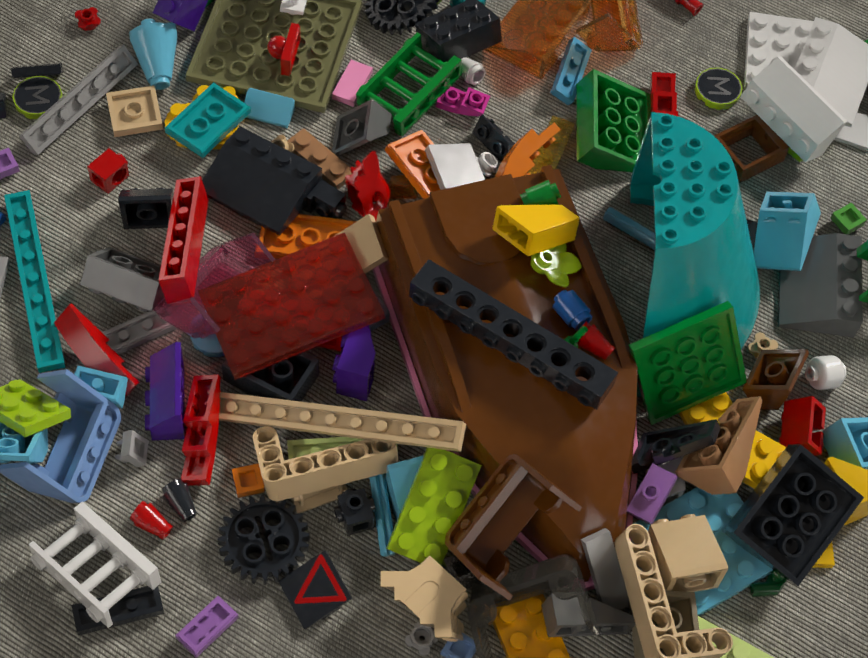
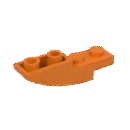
M554 122L539 135L533 129L529 130L508 151L495 177L511 174L513 178L531 175L528 171L535 166L533 160L541 154L538 149L541 146L545 149L556 140L554 135L561 129Z

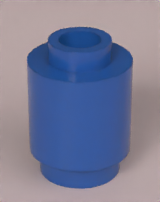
M563 290L555 296L553 309L569 328L573 327L575 331H578L585 322L589 323L592 320L590 309L574 290Z

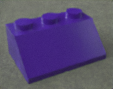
M174 342L151 355L150 366L145 367L146 383L150 382V390H145L146 407L150 406V414L145 415V431H150L152 441L185 438V424L183 422L185 415V366L181 342Z

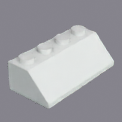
M781 56L777 57L755 76L740 97L805 163L822 156L847 123V120Z

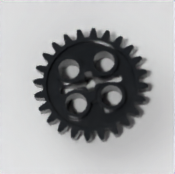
M368 0L364 5L367 9L365 13L371 26L374 25L376 30L381 29L383 34L389 30L390 35L393 36L396 31L402 35L405 29L411 33L415 23L424 20L427 16H433L432 10L438 9L436 3L439 0Z
M264 494L261 495L259 502H255L251 496L249 498L250 504L247 506L242 501H239V511L230 508L232 518L223 517L225 526L219 527V534L222 536L218 538V545L223 547L219 549L220 556H226L224 558L225 566L233 564L231 567L232 574L241 571V580H245L250 575L252 577V584L256 583L258 577L262 578L264 585H267L268 577H273L274 581L278 583L279 574L282 573L284 576H288L289 568L296 570L298 568L297 561H305L303 552L309 551V544L306 542L310 540V533L305 532L308 530V523L302 522L303 513L295 514V505L286 508V499L278 504L271 499L269 502L266 501ZM256 518L261 520L264 536L268 540L269 551L273 558L272 561L267 559L264 543L260 538L259 528L255 521ZM271 519L280 521L276 526L266 524ZM245 527L253 529V531L249 534H242L239 532L241 529ZM279 544H285L288 546V549L277 551L275 547ZM252 552L261 554L260 558L255 560L249 559L247 556Z

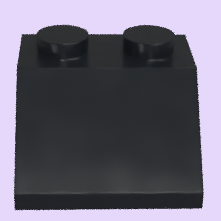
M133 188L121 190L118 202L123 228H168L174 195L173 188Z

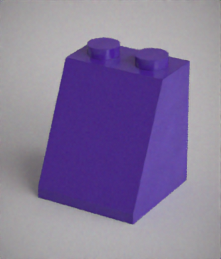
M158 0L153 13L195 32L208 0Z

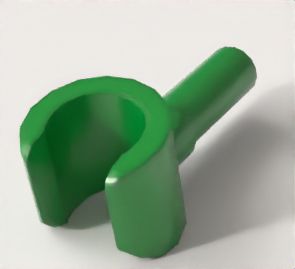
M582 326L572 337L568 336L563 340L578 348V340L588 329L586 326Z

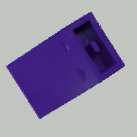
M359 301L357 310H352L349 317V333L344 332L342 337L341 355L337 354L335 357L333 383H336V394L367 402L374 381L376 353L364 302Z

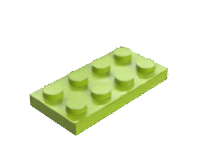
M427 448L386 549L419 563H422L431 556L438 564L442 565L448 547L445 545L446 534L464 511L482 465L447 450Z

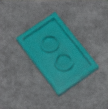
M213 82L165 127V133L201 158H204L251 113V107Z

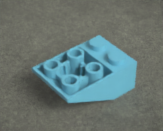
M766 191L759 211L754 247V258L757 268L801 271L821 214L814 193Z

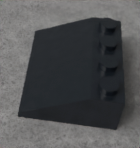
M240 126L225 141L202 181L209 199L280 236L307 206L308 194L322 180V168Z
M789 444L723 532L747 552L795 586H799L864 497L801 444Z

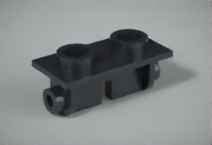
M483 114L480 116L472 133L502 162L515 143L508 136L503 135L504 132L495 124L493 119L486 118Z

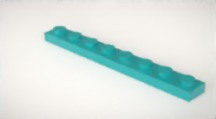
M30 190L4 195L38 372L43 373L66 368L59 331L54 324L56 316Z

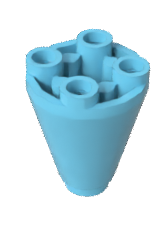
M144 19L141 21V25L129 32L130 42L147 82L151 86L154 85L155 90H163L170 86V81L172 80L177 45L176 24L172 22L160 23L154 19Z

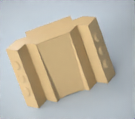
M431 556L410 571H381L380 587L394 591V600L404 603L420 618L421 625L434 628L435 638L449 642L463 640L464 625L458 619V616L467 608L465 600L468 598L467 589Z

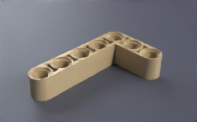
M264 426L258 428L253 433V442L266 494L273 501H281L386 473L387 465L399 462L396 443L361 440L284 461L275 428Z
M640 524L628 526L616 538L615 550L645 658H720L729 652L732 648L733 640L729 632L723 628L677 633L649 533ZM644 592L649 595L650 599L645 596ZM652 620L657 623L658 627L653 624ZM686 645L690 647L692 652L687 649ZM660 648L664 650L666 656L661 653Z

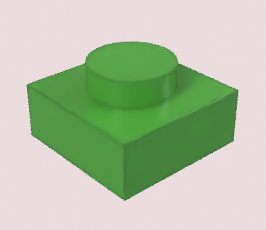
M852 202L833 212L830 218L847 235L864 226L867 221Z

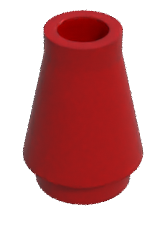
M585 322L583 326H586L588 331L578 340V346L601 357L605 361L615 347L609 343L594 324L591 326L588 322Z
M142 501L130 516L134 526L156 535L162 540L173 529V526L167 522L152 503L147 504L145 501Z

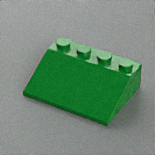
M593 69L576 84L577 161L600 170L633 172L651 115L650 94Z

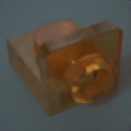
M405 175L390 177L388 185L391 199H417L418 192Z

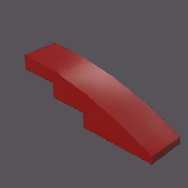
M651 73V112L678 116L677 92H675L676 73Z
M72 303L69 304L54 322L55 326L86 368L128 378L126 399L140 382L122 366L124 360L107 344L110 340Z
M219 374L196 375L193 377L183 419L187 430L182 447V452L186 458L181 479L188 486L210 485L219 427L221 380Z

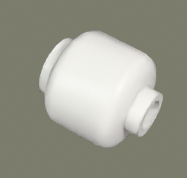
M816 356L809 361L805 370V377L814 389H835L840 387L846 378V367L836 356Z

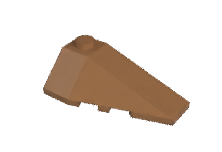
M761 397L737 399L718 419L721 428L716 443L684 455L675 471L676 475L712 495L736 493L746 475L762 404Z

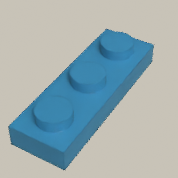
M575 37L568 41L550 91L552 95L568 106L575 100L576 84L583 77L592 49Z

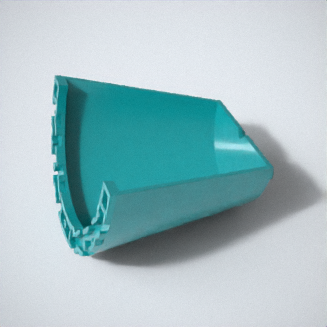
M651 112L630 178V203L654 206L655 254L643 338L729 301L734 308L742 350L752 333L758 315L760 285L734 163L719 140L701 126L678 116ZM637 380V397H641Z

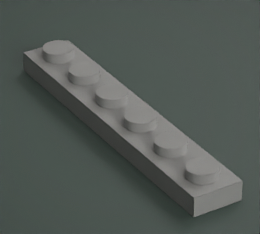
M125 45L115 49L19 135L20 139L34 155L40 154L138 65Z

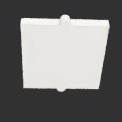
M857 112L852 127L844 125L834 140L868 151V116Z

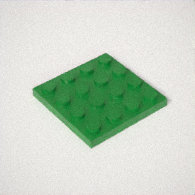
M729 301L629 344L631 355L637 364V380L646 417L651 425L747 383L734 308Z

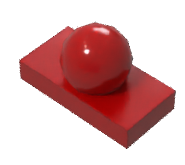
M291 23L287 38L281 35L275 36L269 40L267 45L269 54L273 58L281 59V75L289 76L292 72L300 44V26L296 23Z

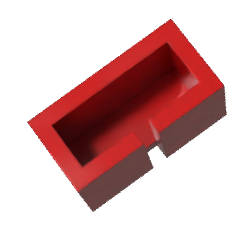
M813 396L784 401L779 443L785 447L789 444H801L814 456L822 455L824 433L822 431L812 433V431L824 429L826 407Z

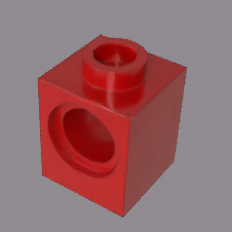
M110 148L87 166L90 181L107 194L129 177L128 161L122 154H116Z

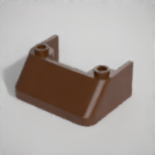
M513 454L502 461L448 530L445 537V545L481 582L510 600L513 595L500 583L507 575L510 565L509 559L504 555V552L538 509L547 514L552 513L561 506L563 501L578 512L582 507L526 461Z

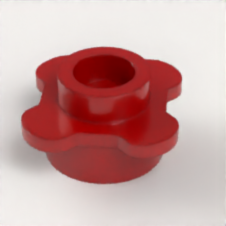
M95 7L83 9L82 11L77 10L74 15L79 21L78 27L90 31L100 25L101 19L97 16L98 10Z

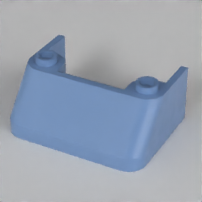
M68 369L40 373L37 379L56 392L55 400L71 408V418L63 421V426L45 467L39 464H29L28 462L1 464L0 473L27 491L69 503L85 502L92 493L120 425V410L114 403Z

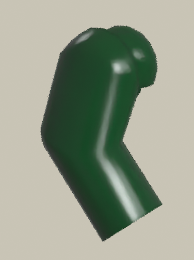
M773 570L765 582H757L750 585V594L752 597L775 596L780 593L787 579Z

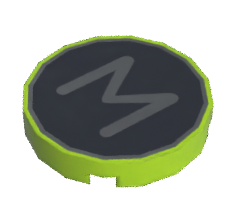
M717 67L701 72L697 77L694 90L696 97L705 102L706 106L721 110L728 109L739 101L742 93V84L734 73Z
M46 76L26 78L17 85L13 93L16 110L29 119H38L63 97L60 85L55 80Z

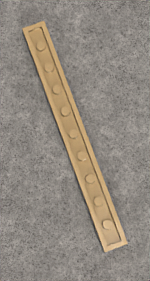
M220 392L219 421L270 426L279 429L461 452L466 424L463 421Z

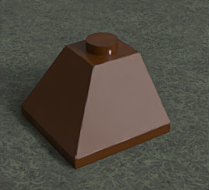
M807 349L761 350L747 378V383L744 384L742 390L748 398L761 397L762 404L760 410H779L791 393L809 355V351Z

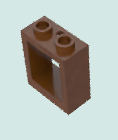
M758 115L714 136L729 153L734 163L739 183L783 162L789 150V146ZM751 135L767 155L744 166L728 146Z

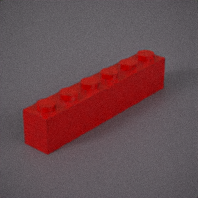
M201 176L176 180L158 280L167 304L194 301L209 202Z

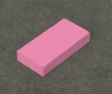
M351 60L332 93V99L354 107L357 102L356 93L362 85L368 82L373 73V67Z

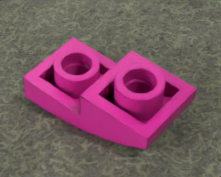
M450 87L438 98L435 107L461 115L481 116L484 114L490 95L468 87L467 92Z

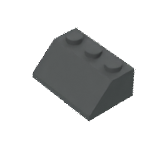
M107 247L87 256L80 284L88 287L90 292L107 294L112 296L114 301L119 303L128 302L136 305L135 308L143 312L157 309L162 306L165 300L158 281L160 265L112 247Z

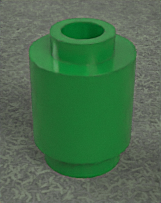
M549 180L527 188L525 193L520 194L524 205H558L557 199L561 198L556 183L550 185Z

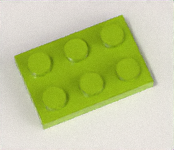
M21 379L12 380L0 387V422L24 437L71 418V408Z

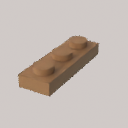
M303 128L287 140L289 143L294 144V151L292 153L322 168V179L338 190L345 185V176L352 174L350 167Z

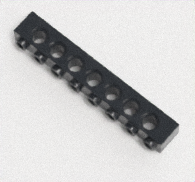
M428 259L410 282L409 297L416 304L426 306L434 311L439 318L449 320L457 325L462 332L472 334L487 347L495 348L505 354L510 361L518 362L525 366L533 375L543 377L558 390L573 395L581 404L591 406L597 410L613 388L618 375L617 371ZM442 292L444 293V295H438L436 293ZM459 306H465L468 309H461ZM482 320H489L492 323H484ZM505 334H512L515 337H508ZM529 348H535L539 351L533 352L529 350ZM553 362L561 363L563 366H556ZM577 377H584L587 381H581Z

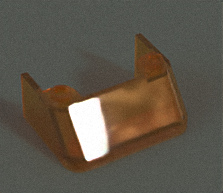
M590 0L593 21L576 29V33L587 42L590 49H594L597 52L635 51L643 47L636 0Z

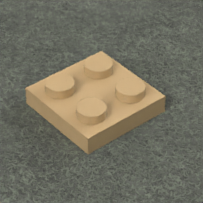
M154 85L106 93L114 137L163 130Z

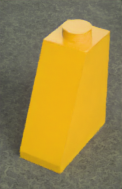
M563 205L497 206L492 229L525 255L531 256L574 241L580 217Z

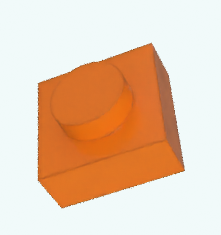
M259 463L232 469L237 498L265 492Z

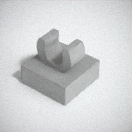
M133 430L123 432V439L119 440L116 444L121 448V454L115 455V459L122 463L129 462L135 467L146 466L149 440Z

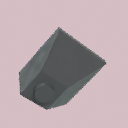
M371 99L337 116L332 153L340 156L386 136L390 131L392 114Z

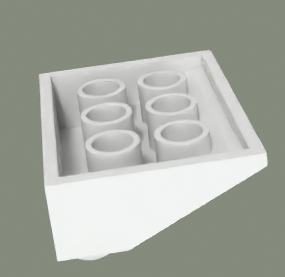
M815 17L795 71L847 120L845 126L852 127L868 84V44L840 24Z

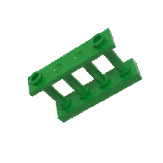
M417 32L411 39L409 38L405 41L403 47L365 85L358 89L356 93L357 105L359 106L371 99L392 114L394 131L403 137L438 98L462 75V60L454 55L448 62H442L422 49L421 34ZM416 56L439 71L433 77L428 78L409 66L408 63ZM401 71L424 87L418 93H412L392 79ZM386 87L407 100L408 103L402 109H397L377 96V94Z

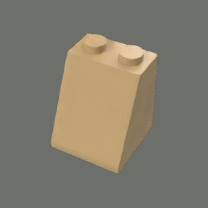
M688 514L680 517L679 520L659 519L650 524L648 533L665 590L697 592L719 587L728 570V565L705 515L696 516L695 514Z

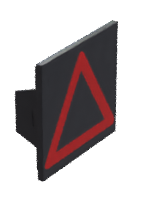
M326 550L278 581L305 630L319 620L327 618L352 599L349 590Z

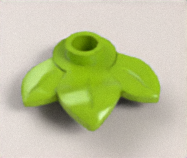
M566 243L531 256L532 268L539 274H546L550 282L562 287H568L569 285L568 274L576 273L582 268L579 259L574 254L566 252Z

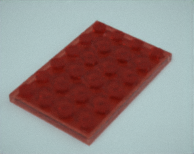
M345 232L198 290L235 380L385 319L384 311Z

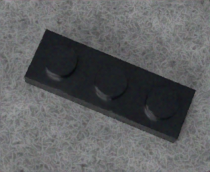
M149 586L133 589L109 609L113 623L109 628L164 614L159 587L157 586L152 590ZM105 597L97 598V600L101 601ZM82 603L71 605L78 636L108 628L101 621L96 623L88 615L87 608Z

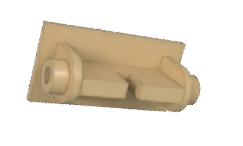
M345 484L291 499L296 506L298 514L336 501L337 496L347 490Z

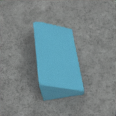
M249 88L244 103L251 107V113L246 118L288 128L295 111L294 99Z
M77 366L74 375L114 403L118 408H123L128 382L127 377Z

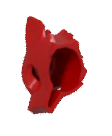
M371 151L363 159L362 163L357 160L355 162L356 167H350L352 174L345 176V184L348 198L353 203L351 207L360 216L365 217L370 214L374 216L376 221L378 210L387 207L391 193L389 185L380 172L376 152Z

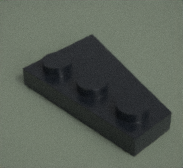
M717 419L643 433L632 458L631 470L633 474L649 469L652 463L660 465L714 445L721 428Z

